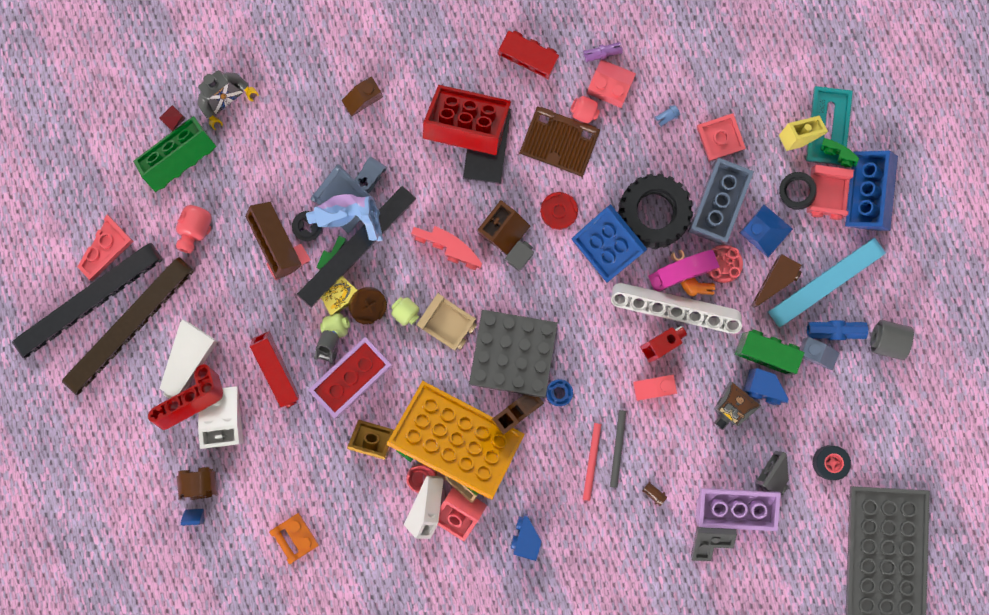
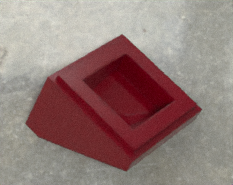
M173 105L159 117L171 131H174L186 119Z

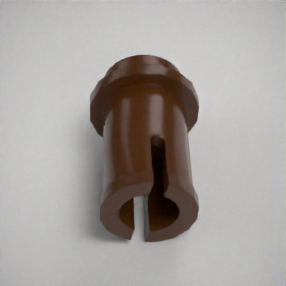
M650 481L642 490V492L655 501V505L659 504L661 506L667 499L665 492L662 493Z

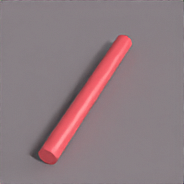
M594 423L583 493V500L587 501L591 499L602 425Z

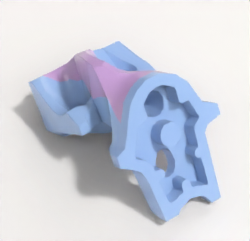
M352 194L333 196L323 204L315 207L314 211L306 213L308 224L317 223L318 227H341L349 223L357 215L366 226L369 240H383L379 222L380 212L372 196L356 197Z

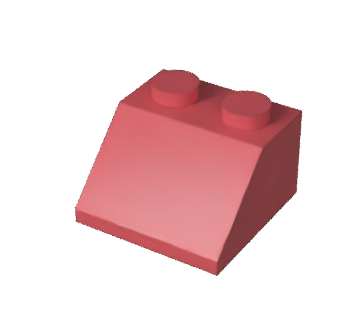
M601 59L588 87L587 94L622 108L636 73Z
M452 487L440 507L437 525L465 541L487 505L477 498L471 503Z

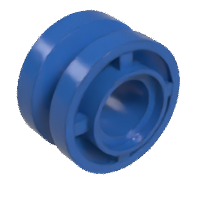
M557 379L547 386L546 398L552 405L565 406L572 400L573 388L567 381ZM558 387L562 388L565 392L564 397L561 399L554 396V390Z

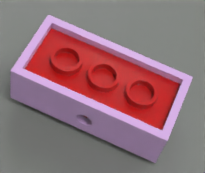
M364 337L308 391L336 419L389 371L393 365L367 337Z

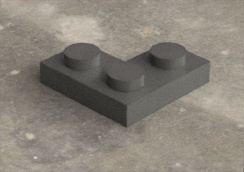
M697 527L691 551L692 561H711L714 548L734 549L737 537L736 529Z

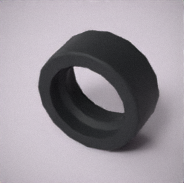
M803 172L788 174L779 186L782 202L794 210H802L809 207L817 195L816 184L813 178ZM802 180L808 184L810 192L805 200L795 202L788 198L786 189L792 181Z

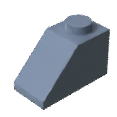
M810 337L803 338L800 351L805 352L803 359L833 371L839 352L827 344Z

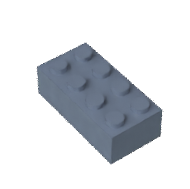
M717 158L709 174L688 232L725 245L730 237L754 171Z

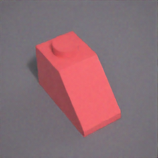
M674 374L633 382L637 401L677 394Z

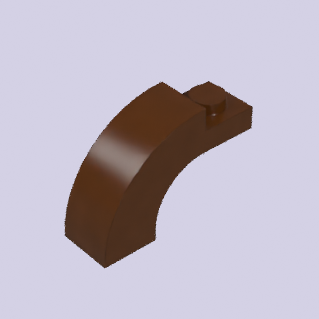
M523 395L491 420L504 435L543 405L544 402L540 397Z

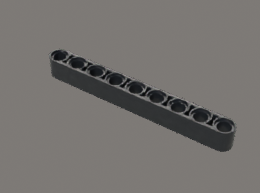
M152 243L143 246L16 337L12 344L23 359L31 356L30 353L33 351L35 353L47 344L48 340L52 341L63 333L62 330H67L77 323L79 318L82 319L91 313L94 307L98 308L109 300L111 295L114 296L125 288L126 284L130 285L141 277L140 274H145L155 267L157 262H162V256Z

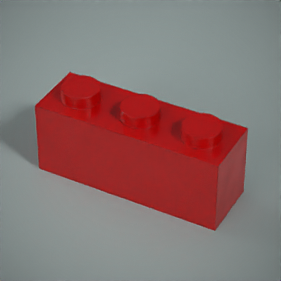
M508 30L498 50L499 56L548 80L559 60L556 50L550 47L546 49L540 46L538 41L534 39L528 40L517 31L511 32Z

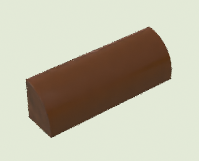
M271 201L250 205L245 217L275 279L283 278L295 272L302 264Z

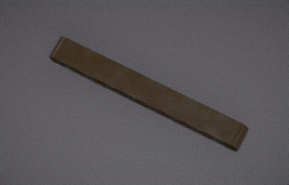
M176 258L63 378L62 383L75 395H79L83 391L82 389L87 387L96 378L95 375L100 373L110 363L108 361L113 359L123 349L122 346L126 345L136 335L135 332L137 330L140 331L149 321L148 318L154 316L162 307L161 304L169 300L175 293L174 290L176 288L179 289L188 279L187 276L189 274L192 275L194 270L182 258Z

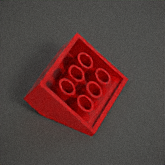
M438 85L423 121V139L497 155L511 101Z

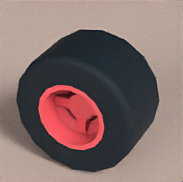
M826 445L815 452L812 465L814 471L820 477L826 480L837 481L843 479L849 473L851 459L843 448Z

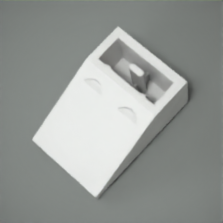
M238 386L222 388L223 397L221 400L199 412L198 432L200 449L244 444Z

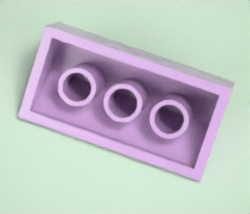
M701 488L697 499L696 522L699 527L778 531L781 493Z

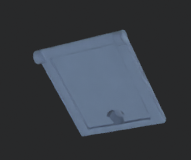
M337 164L310 199L321 205L337 195L352 194L356 197L370 195L341 165ZM356 215L349 223L341 227L349 234L361 219Z

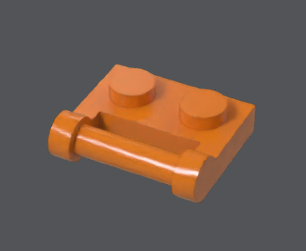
M300 513L295 514L269 531L288 558L287 562L289 565L319 546ZM283 529L287 531L299 552L296 554L293 553L280 531Z

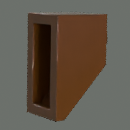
M371 76L356 85L341 101L352 117L383 98V95Z

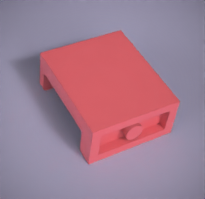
M822 165L813 166L811 168V177L816 184L817 195L814 202L807 207L806 213H812V217L828 215L833 220H842V217L848 216L849 211H846L849 182L853 178L854 170Z

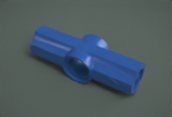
M844 320L807 322V337L812 339L841 341L846 339H867L868 336L867 322H846Z

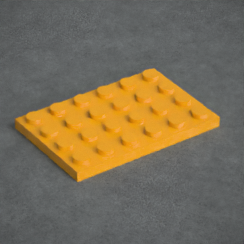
M422 380L389 438L387 445L492 500L525 434L512 428L503 435L491 420L492 416Z

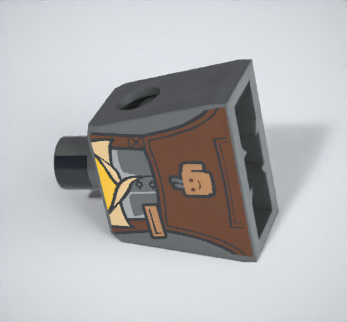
M729 382L714 408L720 414L714 424L721 430H724L729 422L734 426H739L759 409L761 405L736 384Z

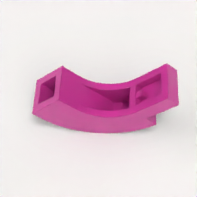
M712 249L667 265L648 277L653 290L661 292L685 280L709 273L720 266Z

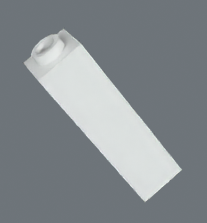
M186 320L180 322L159 388L164 391L163 395L169 399L188 388L194 379L195 369L199 365L204 364L218 342Z

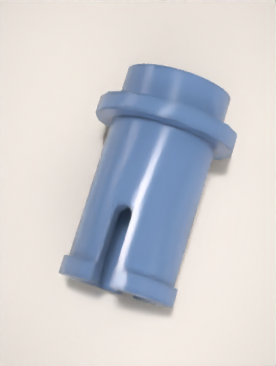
M670 105L669 109L655 116L656 121L661 120L658 124L662 127L674 118L678 119L680 112L675 105Z

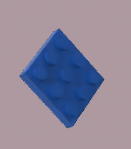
M611 204L571 238L606 283L648 250Z

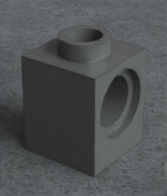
M518 241L506 256L505 261L520 272L533 256V247L526 241L523 243Z

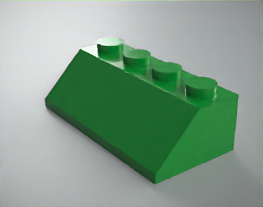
M193 116L133 162L141 177L156 193L158 190L164 189L174 178L180 177L186 169L196 165L202 157L209 155L217 146Z

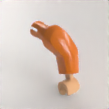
M678 250L679 259L675 257L674 252L671 254V259L675 262L684 258L682 250ZM695 277L680 283L684 291L693 297L697 294L714 295L715 293L712 291L715 290L714 283H701Z

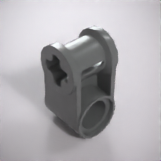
M329 330L322 332L315 348V360L322 359L330 362L332 365L334 364L338 353V336L336 333Z

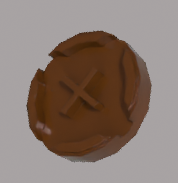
M364 287L352 295L348 309L350 315L358 323L363 325L375 323L374 321L380 320L384 316L387 309V301L379 289Z

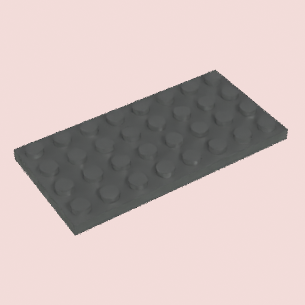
M850 486L846 615H926L930 491Z

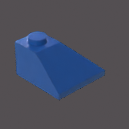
M764 204L739 233L764 255L769 257L793 228Z

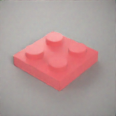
M734 113L696 126L709 162L746 149Z

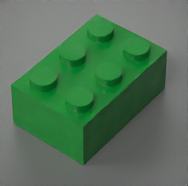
M754 329L742 333L734 355L786 375L797 374L805 353L800 351L799 346L790 343L789 345H784L781 343V339L772 336L766 338L763 336L764 333Z

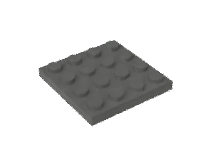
M482 310L469 385L545 398L558 322Z

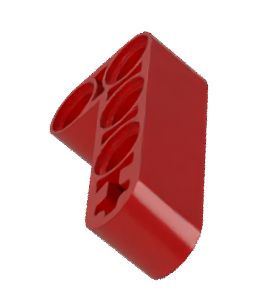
M199 365L194 372L196 385L153 407L148 414L149 421L160 429L166 430L217 403L223 397L219 375L208 365Z

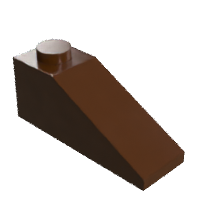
M783 254L779 255L751 306H759L793 281H797L802 273L800 271L802 265Z

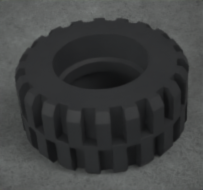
M658 173L657 176L647 174L643 178L639 177L627 187L620 199L617 213L646 248L658 249L668 247L678 241L691 224L690 220L693 217L691 207L693 203L692 200H689L688 196L690 194L688 190L684 191L681 182L676 183L671 176L667 178L664 177V174ZM648 195L662 196L672 207V219L667 226L661 229H652L645 226L637 215L639 202Z

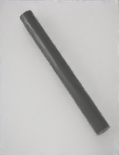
M619 410L610 481V487L618 488L626 411Z

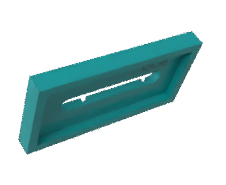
M815 86L811 118L820 116L824 125H826L827 106L829 102H833L835 107L831 140L847 147L853 91ZM824 135L808 144L806 161L842 166L841 163L837 162L839 155H827L824 151L820 150Z

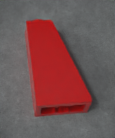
M270 331L252 338L249 347L281 408L284 406L288 408L295 405L299 399V394Z

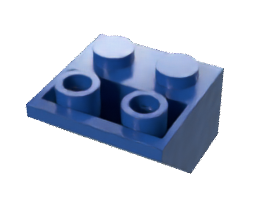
M758 368L749 369L743 388L744 392L753 399L765 398V402L772 405L788 403L789 399L776 374Z
M523 513L522 517H518L516 524L518 534L517 536L513 535L510 549H513V555L536 561L542 541L528 514Z

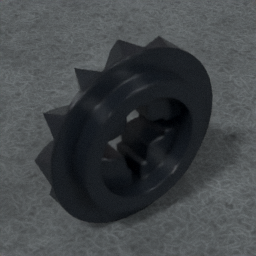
M303 211L293 219L292 231L298 239L309 242L315 240L321 234L322 227H318L317 223H313L310 226L311 233L306 229L302 230L304 227L303 220L308 223L306 213L311 212Z

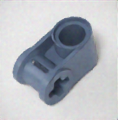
M369 157L355 181L359 185L360 182L364 183L366 181L368 186H362V188L367 193H370L381 179V174L385 173L387 167L376 159Z

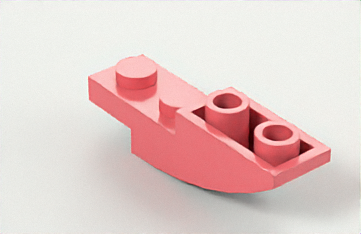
M434 226L432 233L413 227L411 234L415 237V241L423 244L426 241L433 243L432 247L439 250L447 248L445 256L448 257V261L456 264L459 261L466 263L465 267L472 270L481 269L482 263L476 254L456 236Z

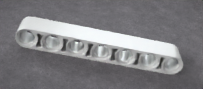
M624 283L615 284L612 288L611 302L619 308L732 334L738 333L742 329V316L736 309Z

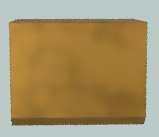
M358 419L347 449L385 460L390 450L387 442L394 429Z

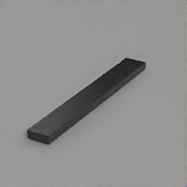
M403 186L379 209L382 235L416 200V197ZM365 224L297 293V296L310 308L376 242V240H369Z

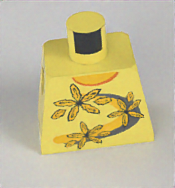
M343 276L322 297L331 316L346 308L352 295L357 291Z

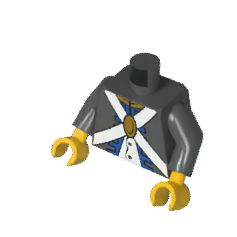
M220 70L213 74L205 75L203 82L198 86L200 91L198 106L204 116L209 118V125L214 130H216L214 128L216 122L223 126L222 121L214 117V114H218L244 93L243 90L250 101H254L250 97L251 93H256L259 96L256 89L248 87V83L237 73H223Z

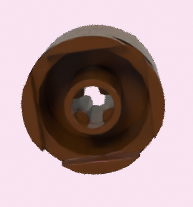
M210 467L198 468V472H190V470L178 471V476H176L178 500L185 501L187 497H190V500L210 498L212 495L218 496L216 471H213Z

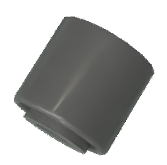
M879 320L873 328L870 338L872 353L905 360L912 348L914 329L910 326Z

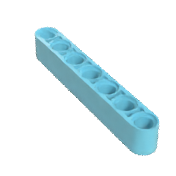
M875 237L872 238L868 243L852 252L851 255L846 256L836 263L835 266L826 270L821 276L816 277L806 284L805 287L793 293L791 297L786 298L776 305L775 308L769 310V315L778 327L785 325L885 255V250Z

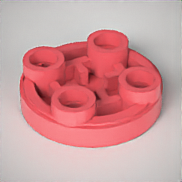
M718 245L712 248L720 267L707 273V275L718 283H728L735 280L743 268V260L739 250L729 245Z

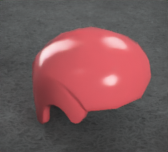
M422 463L416 464L407 472V485L412 491L419 493L424 482L423 475L425 480L426 476H436L435 471Z

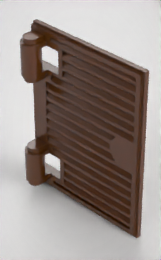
M537 106L519 154L583 177L600 129ZM540 116L549 117L548 123L539 121ZM583 130L592 133L590 139L581 136Z

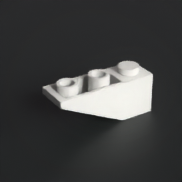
M426 476L404 523V526L416 539H431L439 522L443 478L441 476Z

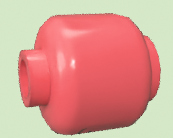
M586 96L575 98L570 108L574 119L587 124L592 120H596L600 113L598 103Z

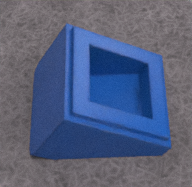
M186 509L181 519L182 526L204 523V509Z

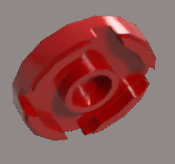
M564 192L551 193L541 204V218L552 229H566L577 218V203L572 196Z

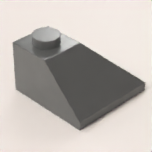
M775 451L755 483L766 491L780 492L783 495L788 488L787 482L789 481L787 454L782 451Z

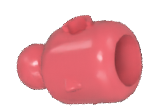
M187 205L183 208L176 226V232L181 235V239L176 243L178 250L189 254L194 251V242L203 240L210 233L212 216L207 210L194 205Z

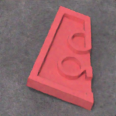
M109 215L105 216L103 226L100 230L98 229L94 242L88 247L77 266L90 281L95 280L134 242Z

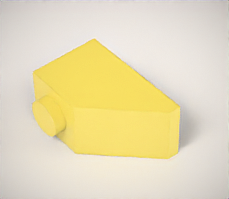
M816 116L788 123L779 134V137L786 151L804 147L825 135L828 130L821 117Z

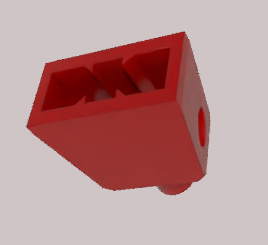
M682 326L677 329L671 327L641 345L640 348L650 363L681 345V339L686 337L687 333Z

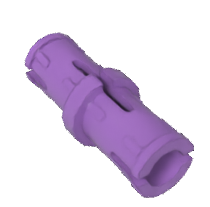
M620 42L606 46L602 44L598 48L583 51L586 63L601 58L605 60L609 56L623 53Z

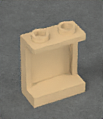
M437 293L417 323V326L456 351L457 348L462 349L467 341L464 339L468 332L472 334L478 324L475 323L477 320L475 317H472Z

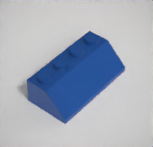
M890 150L854 151L853 153L857 155L859 160L856 167H851L854 173L849 184L847 211L849 213L846 216L845 226L871 231H891L898 156Z

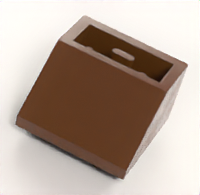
M500 200L477 229V233L505 255H508L531 226L514 209Z

